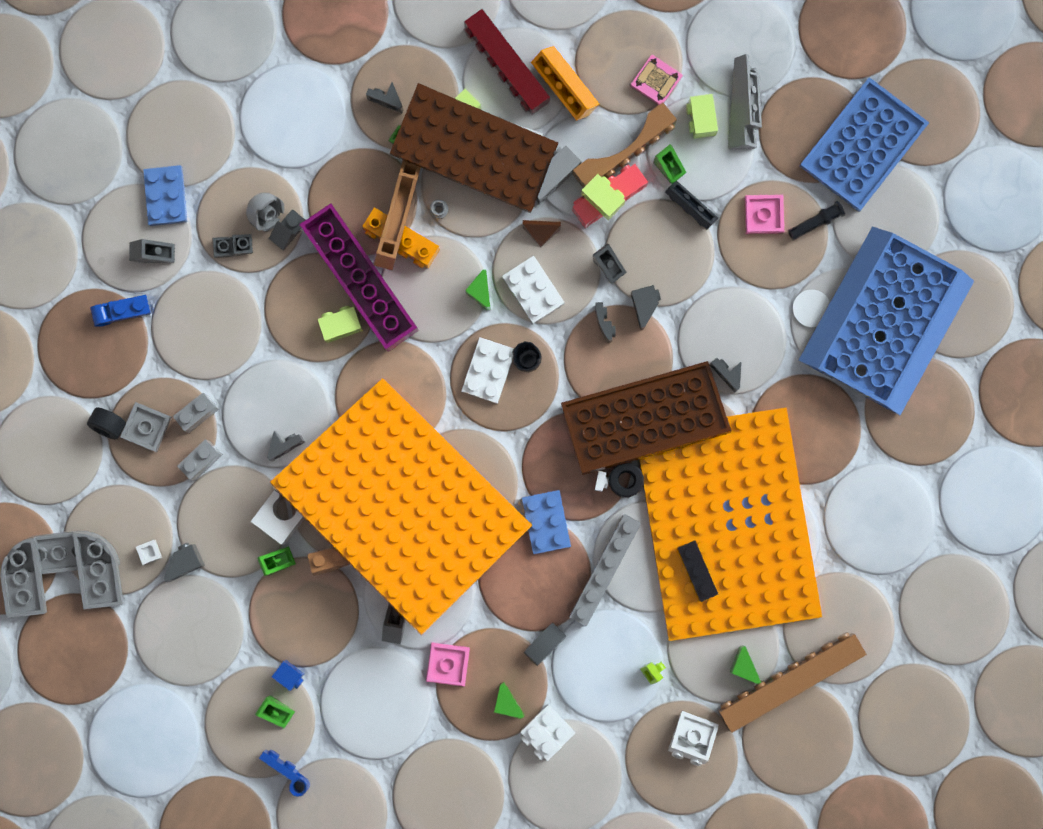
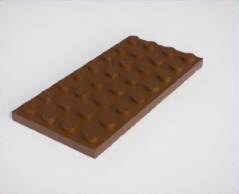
M418 83L390 155L531 213L558 142Z
M708 361L561 403L582 475L726 435L732 431Z

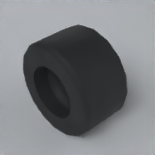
M100 407L94 408L87 421V426L93 431L113 440L119 438L126 425V422L120 416Z
M631 463L617 465L609 476L611 490L622 498L636 495L644 484L642 471ZM629 473L633 476L634 482L631 487L624 488L619 484L621 474Z

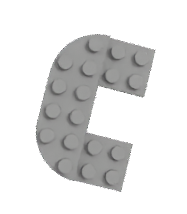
M89 531L36 535L19 542L5 556L1 566L0 577L6 618L47 613L42 574L78 570L83 609L123 605L119 573L120 561L116 550L105 538Z

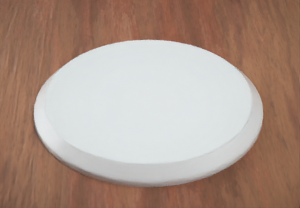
M818 290L803 291L796 297L793 303L794 316L804 326L817 327L830 301L825 294Z

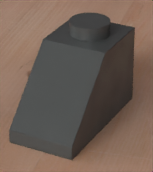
M146 239L132 241L129 244V261L140 263H175V244Z
M654 285L631 291V298L640 330L646 327L659 304L658 301L661 300L659 290H655Z
M185 543L178 547V551L174 552L164 578L165 582H171L205 566L195 544L189 545V543Z
M390 603L388 604L383 623L382 641L401 644L406 620Z

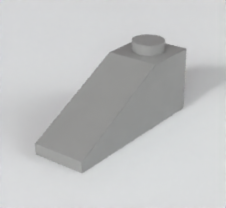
M567 146L562 149L559 147L554 152L537 197L539 204L572 175L573 169L582 162Z

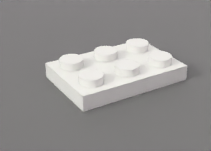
M534 256L502 276L532 324L565 304Z
M480 337L461 392L498 404L513 360L512 351L514 348Z

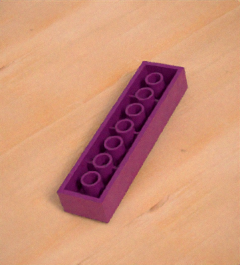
M331 203L299 224L387 352L419 331Z

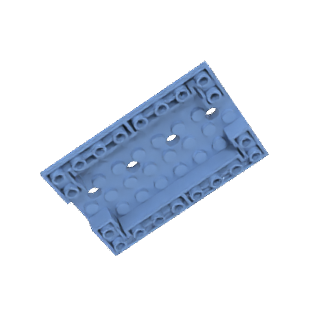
M872 226L798 361L831 379L835 378L866 395V398L900 416L972 287L974 280L963 270L902 237ZM916 263L922 266L920 274H915L912 270V266ZM896 297L903 300L902 308L894 306L893 301ZM877 331L884 333L885 339L883 342L876 341L875 333ZM858 365L865 366L866 374L864 376H859L856 373Z

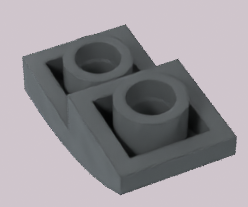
M251 234L212 239L214 258L253 253Z
M595 302L598 326L605 340L611 343L612 337H616L615 326H612V321H604V319H607V307H603V302Z
M552 622L524 651V654L538 666L566 638V635Z

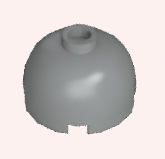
M259 193L251 198L246 209L247 218L252 226L259 231H269L275 227L277 221H280L278 217L280 212L284 213V203L281 199L270 193Z

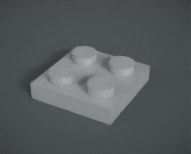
M135 402L120 437L157 452L172 417Z

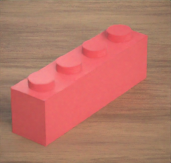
M636 164L631 167L627 165L620 170L621 174L608 178L611 183L610 186L614 190L618 189L625 196L623 198L625 201L647 187L648 181ZM583 196L574 201L572 211L584 228H587L603 217Z

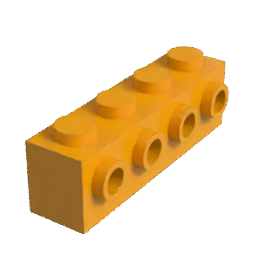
M554 46L541 50L531 61V64L576 121L589 116L599 106L598 101Z
M374 207L362 226L366 231L364 234L372 239H375V237L381 239L388 215ZM405 226L397 254L405 259L407 257L413 259V263L422 269L423 267L429 269L439 253L440 247Z

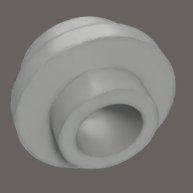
M435 200L430 205V214L436 219H442L448 214V205L443 200ZM437 207L443 209L440 213H437L435 210Z

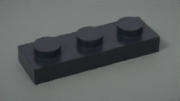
M677 180L665 191L672 201L680 205L687 214H690L705 229L708 230L718 220V217Z
M694 540L678 547L677 550L699 601L702 602L718 595L696 541Z

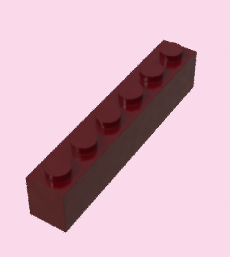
M483 9L464 21L465 34L469 39L473 38L475 40V46L480 53L484 52L487 56L486 61L491 68L495 67L499 72L497 73L498 77L503 83L507 82L510 86L508 88L510 93L520 99V105L525 112L529 111L533 115L550 102V96Z

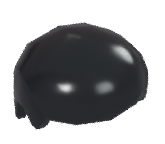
M521 342L512 351L513 363L521 372H532L541 364V352L532 342Z

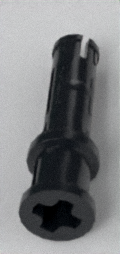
M836 201L829 208L821 209L816 216L788 229V233L794 241L823 224L829 225L832 220L840 216L844 217L845 211L842 205Z

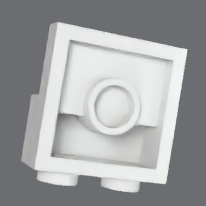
M548 704L520 731L522 734L520 738L526 745L532 744L535 747L534 753L541 760L545 758L548 761L575 734V731Z
M682 711L668 751L672 752V756L675 758L683 759V757L691 759L690 763L693 765H705L709 760L719 725Z

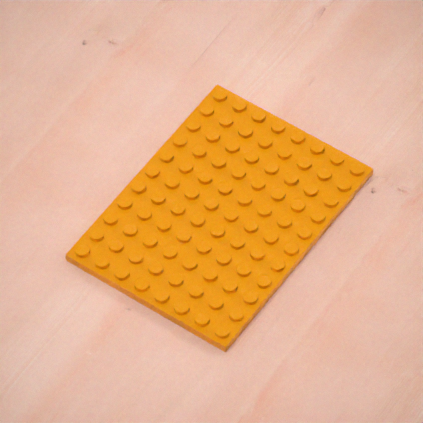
M383 378L270 481V484L421 636L532 527V524Z
M787 407L728 416L727 419L732 430L729 434L639 459L640 468L644 476L643 486L668 641L822 617ZM767 494V500L771 502L768 506L763 505L761 502V497ZM746 497H748V503L752 505L749 509L744 508L742 505V501ZM727 500H729V506L733 508L731 512H727L723 508V504ZM771 513L772 525L767 524L764 520L765 515ZM749 516H752L751 521L756 525L753 528H749L745 524V520ZM730 519H733L732 524L737 528L734 531H730L726 527V523ZM694 540L698 545L718 592V595L702 602L698 599L677 550L678 547Z

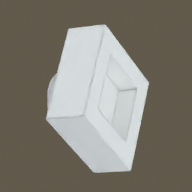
M598 471L594 491L602 492L603 488L607 489L609 477H606V472Z
M156 540L136 547L142 565L162 558Z

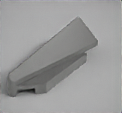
M748 54L734 59L729 149L757 148L754 129L762 128L759 72L756 68H751L749 65Z

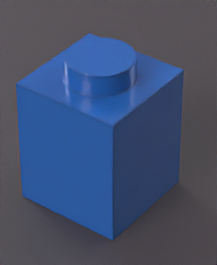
M285 660L272 675V678L291 691L294 688L298 689L303 683L302 677L304 673Z

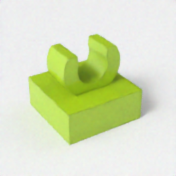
M653 662L645 664L640 670L652 685L664 678L660 672L666 667L662 662L655 665Z

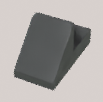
M391 82L386 95L384 91L378 88H374V90L368 88L366 93L367 100L401 114L403 113V106L393 82Z
M292 209L282 222L277 221L269 239L284 251L302 230L299 224L304 222L305 219Z
M608 243L593 254V262L600 267L611 284L627 273Z
M716 358L709 364L734 393L740 389L741 362L731 371L728 370L729 366L723 359L719 360Z
M274 431L267 458L273 462L305 442L300 434L295 435L294 433L285 438L286 442L283 443L279 434Z

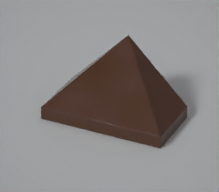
M523 220V229L542 247L561 230V222Z

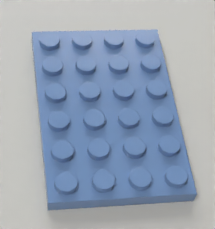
M869 77L799 167L860 212L929 122Z

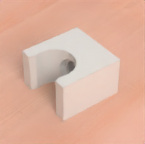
M274 490L251 522L281 545H285L305 518L296 511L291 519H281L277 514V505L283 496Z

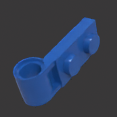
M146 295L90 307L95 327H102L112 322L151 314Z
M271 749L269 751L265 750L259 759L292 781L289 786L292 795L297 797L304 795L310 787L309 780L295 769L296 766L293 763L281 760L277 752ZM297 781L304 784L303 791H298L295 788Z

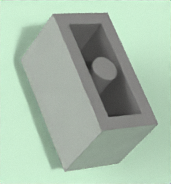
M203 392L176 413L173 418L185 432L190 433L217 412L219 408Z
M205 439L177 467L190 480L196 481L223 454L209 440Z

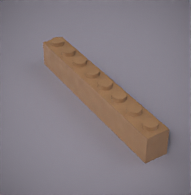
M848 632L840 635L837 642L833 644L831 642L826 643L821 647L822 650L816 654L815 652L807 654L804 657V661L800 663L796 661L790 664L787 671L783 673L781 671L776 672L768 682L761 681V683L754 685L755 689L749 693L746 690L737 695L738 699L731 702L729 700L721 704V709L718 712L728 730L733 733L867 655L856 635L853 633L849 634Z

